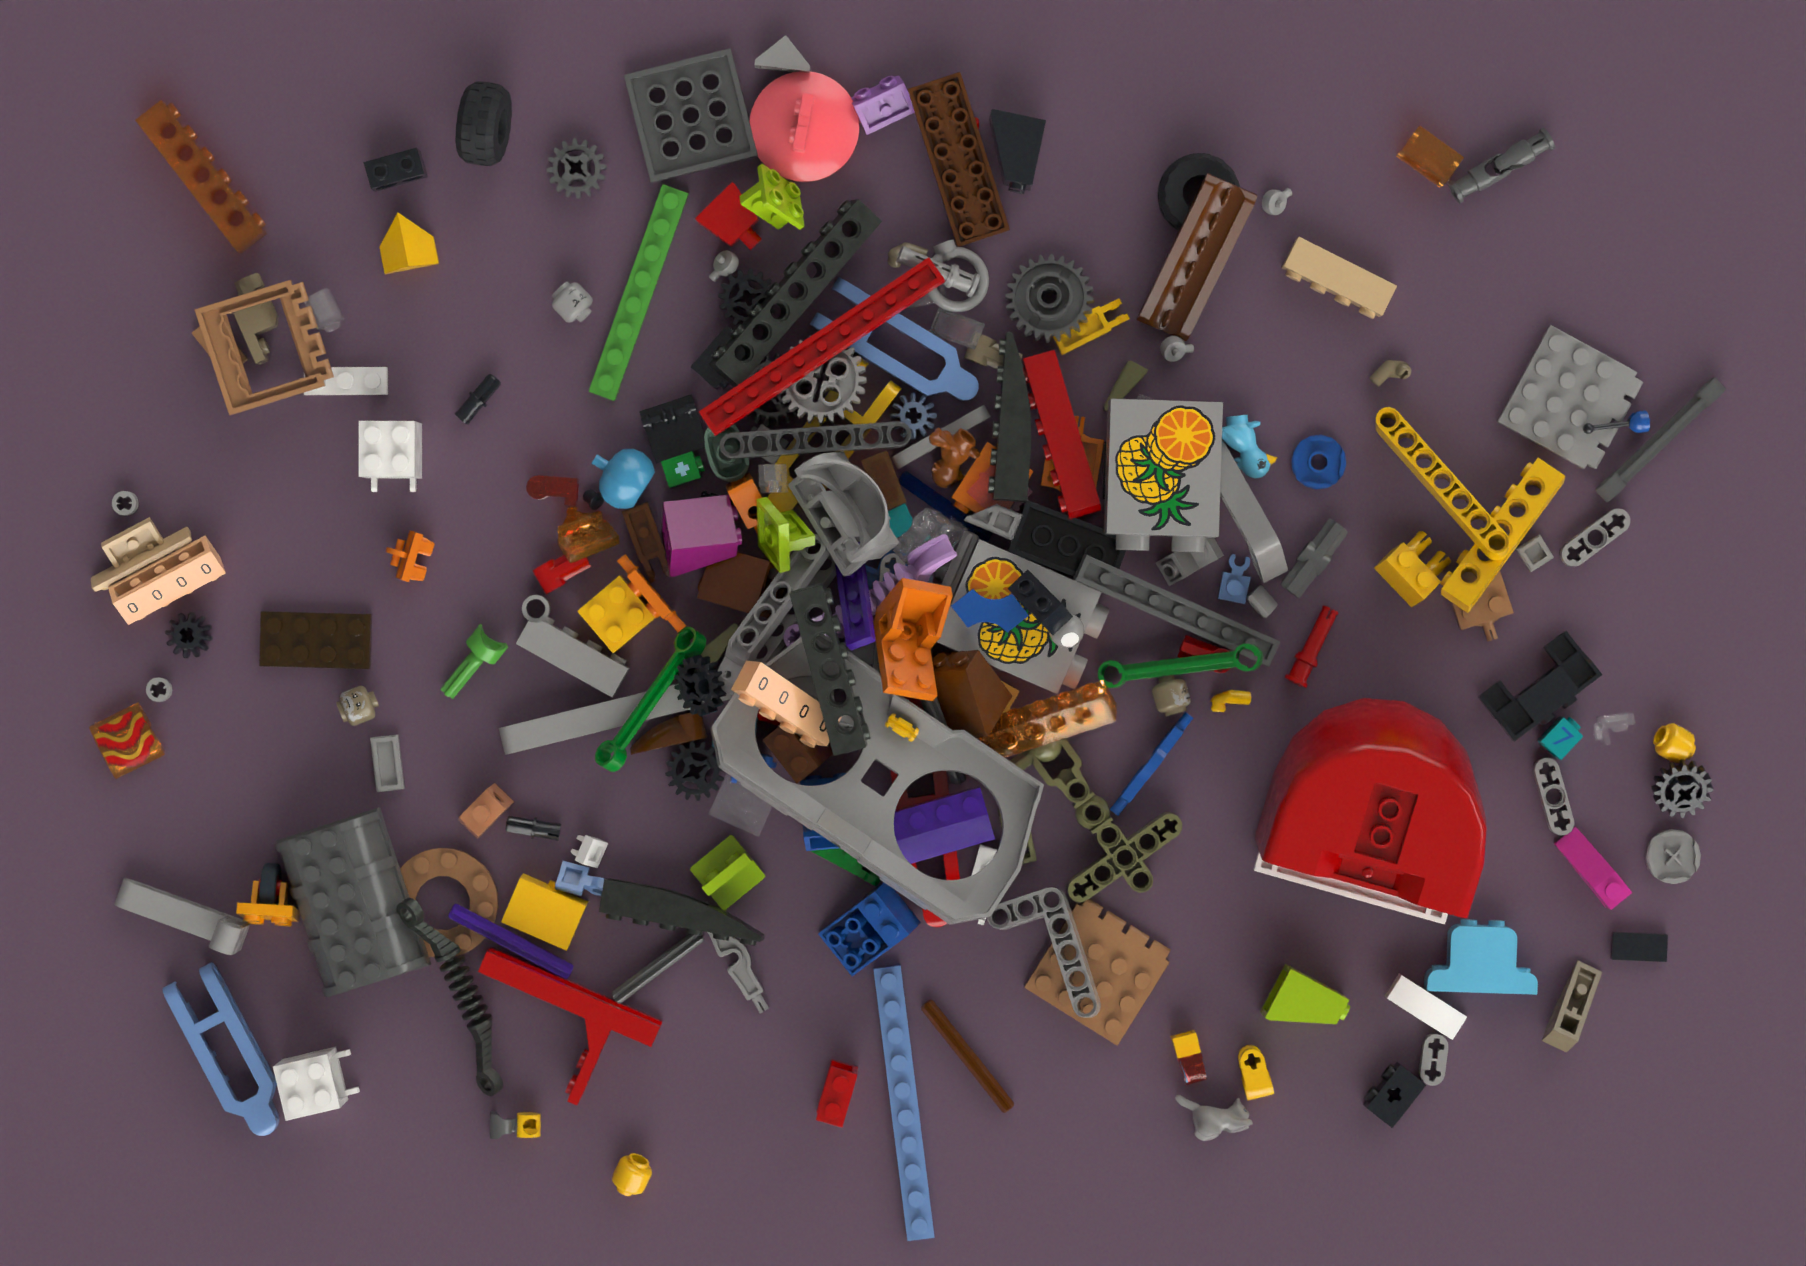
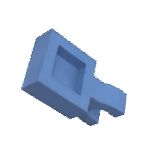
M563 861L555 889L582 896L583 890L586 889L594 895L601 896L605 878L589 876V867Z

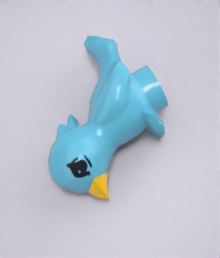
M1248 415L1226 417L1227 426L1222 427V440L1229 447L1240 453V457L1234 458L1238 462L1237 466L1251 478L1265 476L1269 471L1270 465L1275 463L1277 457L1266 454L1256 444L1253 428L1258 427L1260 421L1248 422Z

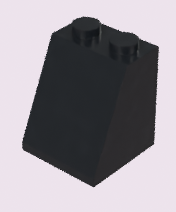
M992 109L989 122L1003 185L1009 186L1008 191L1024 194L1025 190L1030 191L1033 185L1046 120Z

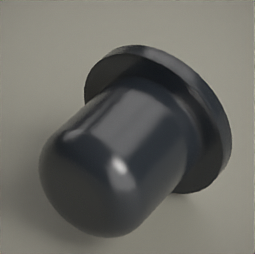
M588 489L583 494V500L589 504L592 510H597L602 506L604 498L600 492L596 493L592 489Z

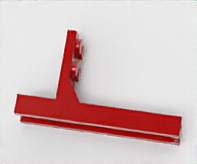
M494 947L488 949L478 970L479 973L585 1018L589 1050L584 1049L576 1066L581 1069L579 1075L573 1074L565 1093L570 1094L567 1102L576 1106L583 1096L611 1030L651 1047L663 1022L623 1003L618 1004L614 999L564 979Z

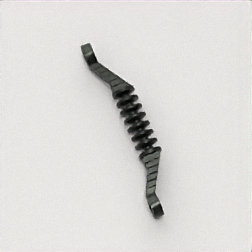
M406 898L397 905V913H399L405 925L430 944L436 962L445 961L439 969L441 972L450 971L444 976L445 981L454 980L448 988L450 991L459 990L453 995L454 1001L463 1000L457 1006L459 1010L468 1009L462 1015L463 1020L472 1019L466 1026L476 1042L477 1085L487 1096H494L502 1090L503 1081L500 1075L491 1067V1026L493 1018L491 1014L482 1015L488 1009L486 1004L477 1005L484 999L482 995L473 996L479 990L478 986H468L474 981L473 975L464 976L470 970L469 966L460 967L465 961L464 956L455 957L461 951L459 945L451 942V940L440 934L437 930H434L430 925L428 926L423 921L424 912L420 904L413 898Z

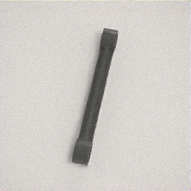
M1716 377L1711 378L1689 402L1620 468L1608 476L1595 489L1606 503L1613 499L1692 420L1725 392L1726 388Z

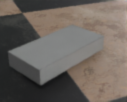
M399 734L371 737L376 791L384 792L405 789Z

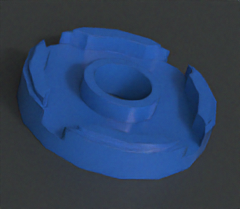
M1313 435L1300 441L1293 450L1291 457V468L1296 479L1305 487L1315 490L1326 489L1336 484L1343 476L1346 467L1345 452L1340 444L1333 438L1325 435ZM1316 454H1320L1326 459V465L1322 470H1316L1311 465V459Z

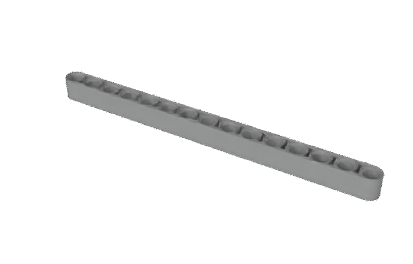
M874 642L852 651L847 647V651L866 664H873ZM678 684L670 685L646 720L690 709H684L683 704L685 701L683 699L678 700L677 698L680 691L674 689V686ZM646 692L498 728L504 753L507 755L623 726ZM726 692V696L720 698L722 701L731 699L732 695Z

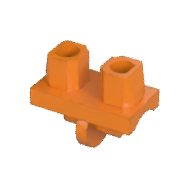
M409 530L406 543L405 540L397 539L395 549L387 547L385 552L393 554L390 565L398 567L395 578L406 582L410 580L423 581L427 567L415 564L418 553L431 556L435 543L424 538L423 534Z

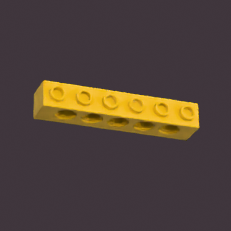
M1537 458L1534 464L1529 462L1520 474L1523 477L1518 485H1511L1504 496L1507 499L1502 507L1497 505L1490 514L1498 525L1508 532L1510 544L1507 555L1501 560L1490 559L1482 561L1477 556L1481 550L1474 544L1469 551L1465 549L1456 561L1459 564L1453 573L1448 571L1440 583L1443 586L1441 595L1467 613L1470 612L1564 484L1565 475L1540 458ZM1535 485L1540 489V493L1534 496L1529 495L1525 488ZM1513 507H1520L1523 509L1524 515L1514 517L1510 514L1509 510ZM1493 540L1489 543V546L1493 550H1501L1504 544L1500 540ZM1465 572H1471L1477 579L1472 583H1466L1462 580L1461 575Z

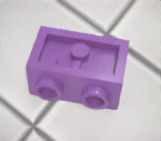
M899 75L885 77L878 85L870 89L862 88L851 97L854 109L867 135L914 113L907 88Z

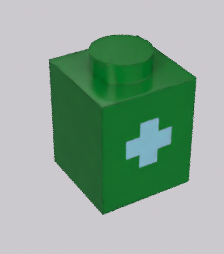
M693 451L661 461L669 488L701 479L700 472L705 471L700 455L695 457Z

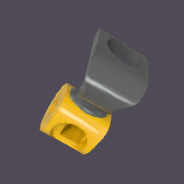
M490 1111V1139H498L504 1134L515 1133L518 1138L540 1137L541 1114L519 1112L516 1118L503 1119L496 1111Z

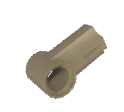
M974 332L964 358L981 366L987 367L988 365L997 369L998 366H1003L1004 355H999V344H997L996 340Z

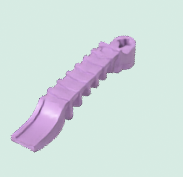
M942 534L910 552L907 556V560L910 563L908 566L896 563L894 564L895 574L886 572L884 573L885 581L880 582L876 580L873 582V589L869 590L872 616L875 615L877 607L901 578L927 582L939 567L958 556L946 534ZM837 605L835 607L836 613L832 616L838 615L841 631L837 632L838 638H844L841 605ZM824 613L812 618V620L816 622L823 620ZM798 624L789 626L784 633V642L787 647L801 637Z

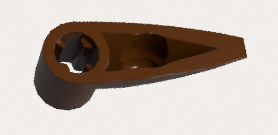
M687 713L656 725L630 748L631 755L707 738L703 716H699L698 713L693 715Z

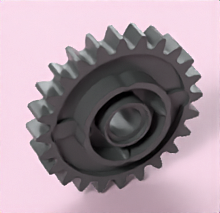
M1050 254L1048 261H1045L1042 255H1039L1038 263L1029 259L1028 268L1020 265L1021 274H1012L1015 283L1007 284L1008 289L1012 293L1005 294L1006 300L1012 301L1006 305L1007 311H1014L1010 315L1011 321L1019 320L1016 325L1017 329L1020 330L1025 327L1026 337L1035 333L1036 341L1041 336H1045L1047 343L1050 342L1052 336H1055L1058 342L1061 341L1062 334L1071 338V329L1080 332L1078 323L1087 324L1088 320L1084 314H1092V308L1087 304L1094 303V297L1088 296V294L1093 292V286H1085L1090 281L1089 276L1081 277L1084 272L1083 268L1074 269V260L1065 264L1064 256L1055 261L1053 254ZM1048 293L1057 295V300L1052 304H1046L1042 301L1043 297Z

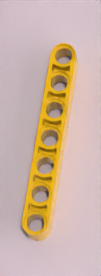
M1384 407L1379 410L1375 421L1376 431L1489 559H1503L1508 553L1510 544L1506 532L1396 409ZM1384 418H1391L1395 421V424L1387 428L1380 422ZM1403 438H1409L1414 444L1409 448H1404L1398 442ZM1421 458H1426L1431 462V465L1428 468H1421L1416 462ZM1443 478L1446 479L1450 485L1444 489L1438 488L1434 484V482L1438 479ZM1456 499H1463L1468 505L1464 509H1457L1452 503ZM1480 519L1485 522L1486 526L1481 530H1477L1471 526V522ZM1493 540H1500L1504 547L1501 550H1493L1489 543Z

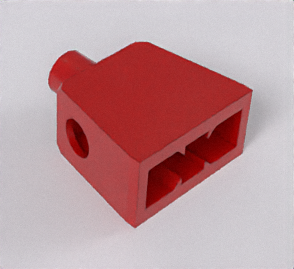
M732 182L695 220L730 247L741 240L751 251L762 240L752 229L759 219L756 214L740 204L739 196L742 194Z

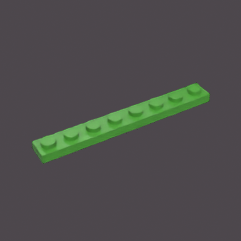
M662 184L588 392L613 401L616 400L689 193Z

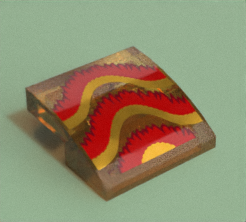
M139 702L89 726L91 734L115 779L165 755V750L152 730V724Z

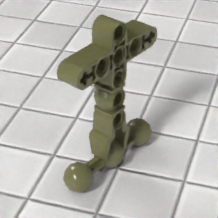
M1094 696L1080 698L1074 704L1072 716L1058 725L1052 722L1051 729L1039 728L1029 736L1027 745H1020L1021 752L1009 760L1022 770L1033 764L1047 785L1057 786L1071 802H1074L1072 806L1075 808V817L1082 827L1089 829L1092 834L1095 833L1097 841L1106 852L1068 880L1066 890L1070 898L1076 902H1084L1121 876L1124 877L1134 891L1139 893L1148 891L1153 885V876L1143 860L1177 837L1182 830L1181 819L1172 812H1164L1126 838L1119 827L1111 822L1113 819L1110 816V808L1107 802L1102 797L1095 795L1092 790L1089 791V786L1079 770L1082 766V761L1067 739L1081 729L1095 730L1100 728L1107 717L1105 704ZM1063 747L1072 759L1073 764L1068 769H1062L1057 777L1051 778L1040 762L1055 760ZM1075 782H1079L1084 786L1083 794L1079 797H1073L1069 793L1070 786ZM1090 805H1096L1100 809L1099 816L1095 819H1088L1085 816V810ZM1167 818L1170 821L1175 820L1173 831L1170 832L1168 829L1160 832L1164 837L1161 840L1152 830L1154 826L1158 830L1162 829L1165 826L1164 820ZM1107 827L1114 828L1116 832L1115 838L1110 842L1103 841L1101 838V832ZM1144 834L1153 835L1154 842L1149 848H1143L1139 844L1140 837ZM1121 850H1129L1131 852V860L1126 864H1121L1117 861V855ZM1099 866H1106L1109 869V875L1104 880L1096 879L1094 876L1095 869ZM1138 872H1144L1147 875V882L1143 886L1133 884V877ZM1089 873L1091 880L1096 886L1092 888V885L1089 883L1083 888L1084 894L1080 895L1078 892L1073 894L1072 892L1075 890L1074 884L1077 882L1080 885L1085 884L1088 880L1084 876Z

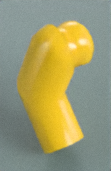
M1228 690L1213 695L1210 700L1212 702L1211 710L1213 712H1225L1226 703L1249 705L1251 693L1249 691Z

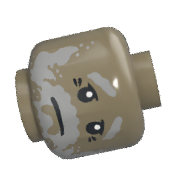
M1174 675L1158 678L1159 684L1152 687V695L1157 711L1165 712V716L1187 711L1186 706L1191 703V698L1186 681L1181 678L1175 679Z
M358 686L342 692L339 696L340 701L336 702L343 722L348 721L352 726L373 719L376 714L374 708L379 706L374 692L368 693L364 686Z

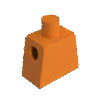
M749 472L742 479L726 484V489L747 529L754 527L758 535L757 513L750 514L749 508L757 506L756 499L763 498Z

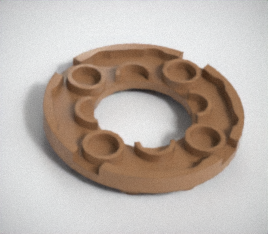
M454 848L429 849L415 855L400 868L410 898L416 900L421 886L429 879L437 876H449L458 880L466 888L470 898L469 910L495 923L499 907L496 884L488 869L468 853ZM461 924L449 930H437L440 934L451 940V942L459 945L461 951L456 956L469 952L486 938ZM424 940L428 955L434 957L435 955L430 944Z

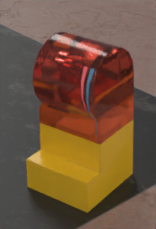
M1195 1030L1170 1036L1185 1085L1207 1080Z

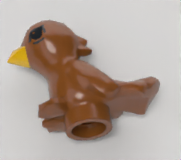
M938 427L929 436V443L941 447L942 456L932 466V479L941 488L952 487L957 481L964 478L960 471V465L969 456L972 458L980 456L978 449L974 448L976 441L968 431L962 428L955 434H951L949 431H942Z

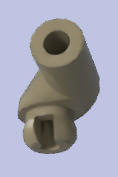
M904 242L889 251L887 262L894 268L901 266V263H897L896 259L902 246L925 256L928 249Z
M1386 360L1369 379L1379 387L1388 377L1407 379L1411 375V368L1404 361Z

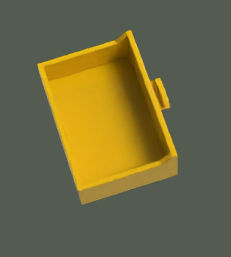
M523 873L501 922L567 951L589 901L573 894L556 890V882L550 880L547 884Z

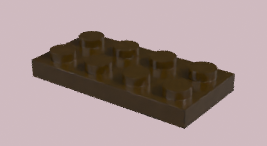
M261 611L259 666L371 669L372 614Z

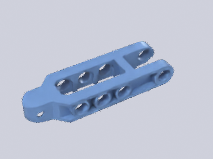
M840 277L837 278L831 288L833 291L851 300L855 305L870 297V295ZM817 312L810 325L817 330H821L833 321ZM899 313L886 322L897 328L899 332L917 340L925 348H929L944 357L946 365L938 379L929 381L867 343L866 341L872 331L847 347L848 349L854 347L856 354L926 397L946 392L958 400L968 401L976 396L979 389L976 377L960 367L955 347Z
M211 962L199 968V973L218 1012L199 1021L190 1003H186L176 986L177 982L163 987V994L224 1110L244 1117L254 1134L265 1136L277 1128L280 1119L272 1101L277 1086L276 1078L218 968ZM223 1021L259 1086L257 1094L243 1102L241 1099L237 1100L228 1083L230 1080L228 1075H224L215 1058L217 1056L215 1050L212 1051L203 1035L204 1031Z

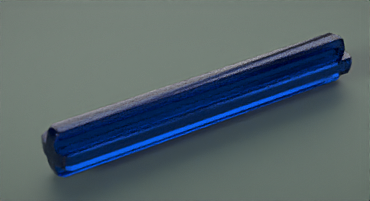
M908 471L903 472L898 479L900 485L965 531L975 533L979 536L980 540L985 542L992 536V532L964 521L969 516L968 514L953 506V503Z

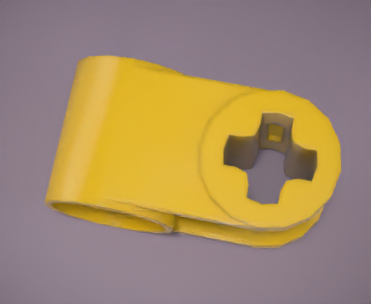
M1254 1045L1242 1047L1238 1053V1062L1247 1101L1274 1094L1270 1074L1260 1049ZM1253 1053L1254 1057L1258 1058L1254 1059V1064L1249 1065L1248 1061L1245 1060L1248 1059V1054Z

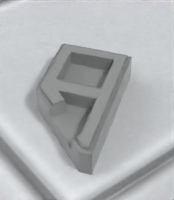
M995 504L985 510L967 516L964 521L1013 540L1023 515Z

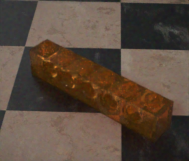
M160 100L135 121L235 250L242 254L267 234L263 229L266 223L257 212L252 214L246 207L249 201L240 190L235 192L229 185L232 179L223 168L218 171L212 163L215 157L208 148L204 146L201 149L195 140L198 138V135L189 124L185 127L178 119L182 115L171 102L167 105L164 101ZM174 125L176 128L175 135L172 138L166 139L163 135L165 127ZM190 146L193 150V155L189 160L183 161L180 157V152L184 147ZM203 168H208L210 171L209 179L206 182H199L197 179L198 172ZM219 190H225L227 193V199L222 204H216L214 201V195ZM236 212H242L244 215V221L239 226H233L231 223V217Z
M1104 680L1088 683L1083 687L1064 691L1056 696L1037 700L1020 708L1010 709L1001 714L989 736L975 738L1006 758L1116 722L1117 704Z

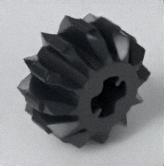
M189 612L188 618L183 613L178 614L180 623L176 620H170V625L175 629L165 631L166 635H173V639L166 642L167 645L177 644L173 653L177 655L183 650V658L185 659L190 657L191 651L195 657H200L199 648L204 651L209 649L204 640H213V636L205 635V631L211 630L212 626L205 625L202 627L201 625L206 618L200 616L195 621V612ZM193 629L192 636L194 640H187L186 642L185 638L187 635L184 631Z

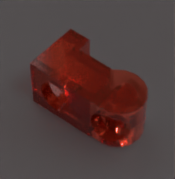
M537 475L531 477L527 482V492L534 499L542 500L548 496L565 498L564 505L577 506L578 478Z

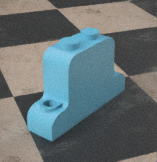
M1461 919V924L1451 926L1447 933L1446 965H1432V968L1426 971L1424 975V989L1426 991L1537 995L1538 981L1531 974V968L1516 967L1517 934L1513 929L1505 926V921L1488 920V925H1480L1474 919Z

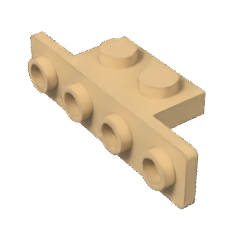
M149 517L103 541L101 547L113 566L91 577L92 589L94 592L101 589L107 590L109 586L123 577H128L139 571L142 567L152 564L172 551L188 545L192 541L191 531L188 527H185L163 539Z

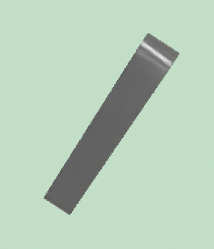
M883 422L736 432L722 437L720 449L727 458L740 459L900 448L908 444L911 438V430L903 422ZM896 427L903 428L907 434L906 439L903 442L893 441L890 435L892 429ZM867 429H874L878 432L879 439L875 444H868L863 440V433ZM839 431H847L851 435V442L847 446H840L836 443L835 436ZM812 433L821 434L824 439L822 446L818 448L811 447L807 441L809 435ZM787 434L794 436L796 439V445L790 450H785L780 446V439ZM759 436L765 437L768 440V447L762 452L754 450L752 446L753 440ZM731 438L739 440L741 445L739 451L734 454L728 453L725 450V443Z

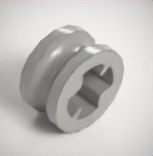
M120 491L112 499V507L119 515H132L139 506L137 496L129 491ZM121 497L131 498L132 502H129V504H132V507L130 509H120L119 505L122 503H119Z
M153 678L146 686V693L153 701L164 702L172 695V685L165 678ZM162 682L165 684L163 688L167 689L166 693L156 697L153 694L156 691H152V687Z

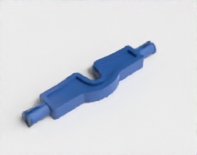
M1184 711V714L1153 750L1149 760L1140 767L1121 792L1120 797L1110 808L1114 814L1119 816L1182 736L1183 731L1194 719L1187 712Z

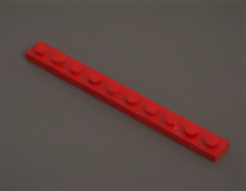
M929 257L700 410V416L714 436L718 435L945 282L944 277Z

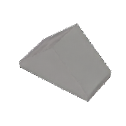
M786 35L755 59V68L791 73L799 71L810 73L811 70L808 62Z

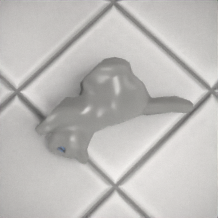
M1178 1094L1175 1096V1099L1181 1106L1192 1110V1120L1195 1126L1194 1134L1202 1141L1215 1139L1222 1131L1229 1133L1249 1129V1126L1253 1124L1252 1120L1248 1119L1249 1111L1241 1104L1240 1098H1237L1228 1109H1219L1212 1106H1201Z

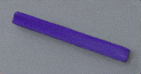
M454 904L450 909L449 919L564 979L571 975L574 967L571 963L459 904Z

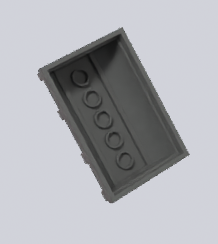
M380 807L276 841L277 844H274L276 851L281 854L292 887L289 889L292 899L296 900L309 939L306 942L309 951L314 954L324 985L322 988L324 997H331L431 965L423 938L405 925L399 913H397V905L410 897Z

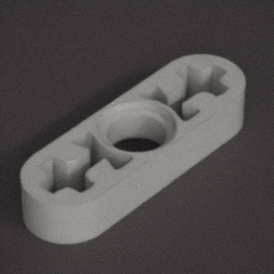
M1623 509L1609 510L1562 546L1560 549L1561 561L1571 567L1584 563L1628 529L1630 526L1629 514ZM1613 514L1615 516L1621 515L1623 517L1621 520L1622 527L1613 526L1608 531L1612 535L1609 537L1606 529L1600 526V523L1603 522L1604 526H1607L1613 521L1611 517ZM1594 529L1602 534V541L1597 546L1591 545L1587 539L1588 533ZM1581 538L1583 545L1590 549V552L1587 553L1583 549L1577 554L1579 558L1577 561L1574 559L1568 560L1566 556L1569 555V551L1567 549L1569 547L1571 549L1580 547L1582 544L1578 540Z
M1548 757L1539 758L1533 765V774L1548 827L1555 834L1566 835L1574 828V818L1559 765L1554 759ZM1546 762L1548 766L1553 767V770L1549 772V776L1552 781L1557 779V784L1542 786V782H1548L1546 775L1539 773V769L1543 768L1542 763ZM1552 788L1558 789L1561 793V799L1556 804H1550L1546 799V793ZM1564 805L1565 810L1559 811L1561 817L1567 819L1568 823H1565L1564 829L1561 830L1560 827L1554 826V822L1558 821L1557 813L1552 812L1550 814L1549 809H1558Z

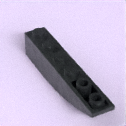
M1006 332L1005 339L1000 338L999 355L1004 356L1003 366H998L996 382L1001 383V394L995 395L994 410H999V421H993L992 438H997L996 449H991L990 465L995 466L994 477L989 476L988 493H993L992 500L1026 502L1031 457V415L1027 385L1013 333Z
M612 878L604 879L599 912L606 913L605 918L621 921L623 916L633 918L632 923L648 926L650 921L660 923L659 928L675 931L677 926L686 928V933L702 936L704 931L713 933V938L729 941L731 936L740 938V943L753 946H756L757 941L761 942L764 940L765 934L743 920L689 895L661 887Z

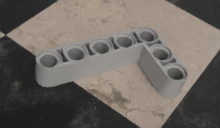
M1222 440L1220 497L1248 545L1253 565L1261 581L1266 583L1288 571L1283 549L1270 522Z
M123 878L114 903L115 906L210 940L209 948L227 955H233L242 949L250 927L247 921H243L240 918L127 878Z
M1049 887L998 904L991 916L987 918L989 924L996 929L1006 930L1044 917L1074 1012L1083 1018L1096 1016L1100 1012L1101 1002L1065 892L1061 889ZM1056 892L1060 901L1056 907L1051 908L1047 904V897L1049 894ZM1026 901H1030L1034 907L1032 914L1029 916H1024L1021 912V906ZM1003 909L1006 911L1008 918L1004 924L999 925L995 920V915L999 910ZM1059 919H1065L1068 923V929L1063 934H1059L1055 929V924ZM1068 945H1073L1077 952L1072 960H1067L1064 957L1063 952ZM1077 971H1081L1085 976V981L1080 987H1076L1072 982V976ZM1088 997L1093 1002V1009L1089 1013H1084L1081 1010L1080 1004L1084 998Z

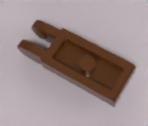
M648 502L621 511L639 561L643 563L650 583L656 581L655 572L649 562L653 558L659 557L662 571L668 577L669 570L665 548Z

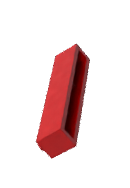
M1055 350L1023 358L1026 384L1029 383L1031 393L1028 394L1031 410L1036 409L1039 419L1034 421L1038 435L1044 434L1046 444L1042 445L1046 461L1051 460L1054 470L1050 471L1053 486H1059L1061 496L1057 497L1061 512H1067L1068 518L1073 519L1101 511L1100 500Z

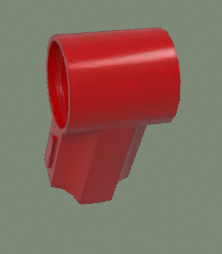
M578 546L556 560L551 559L532 570L544 593L549 594L566 584L570 578L590 568L591 564L582 548Z
M1185 635L1177 657L1229 651ZM1230 668L1212 671L1217 673H1225L1228 670H1230Z

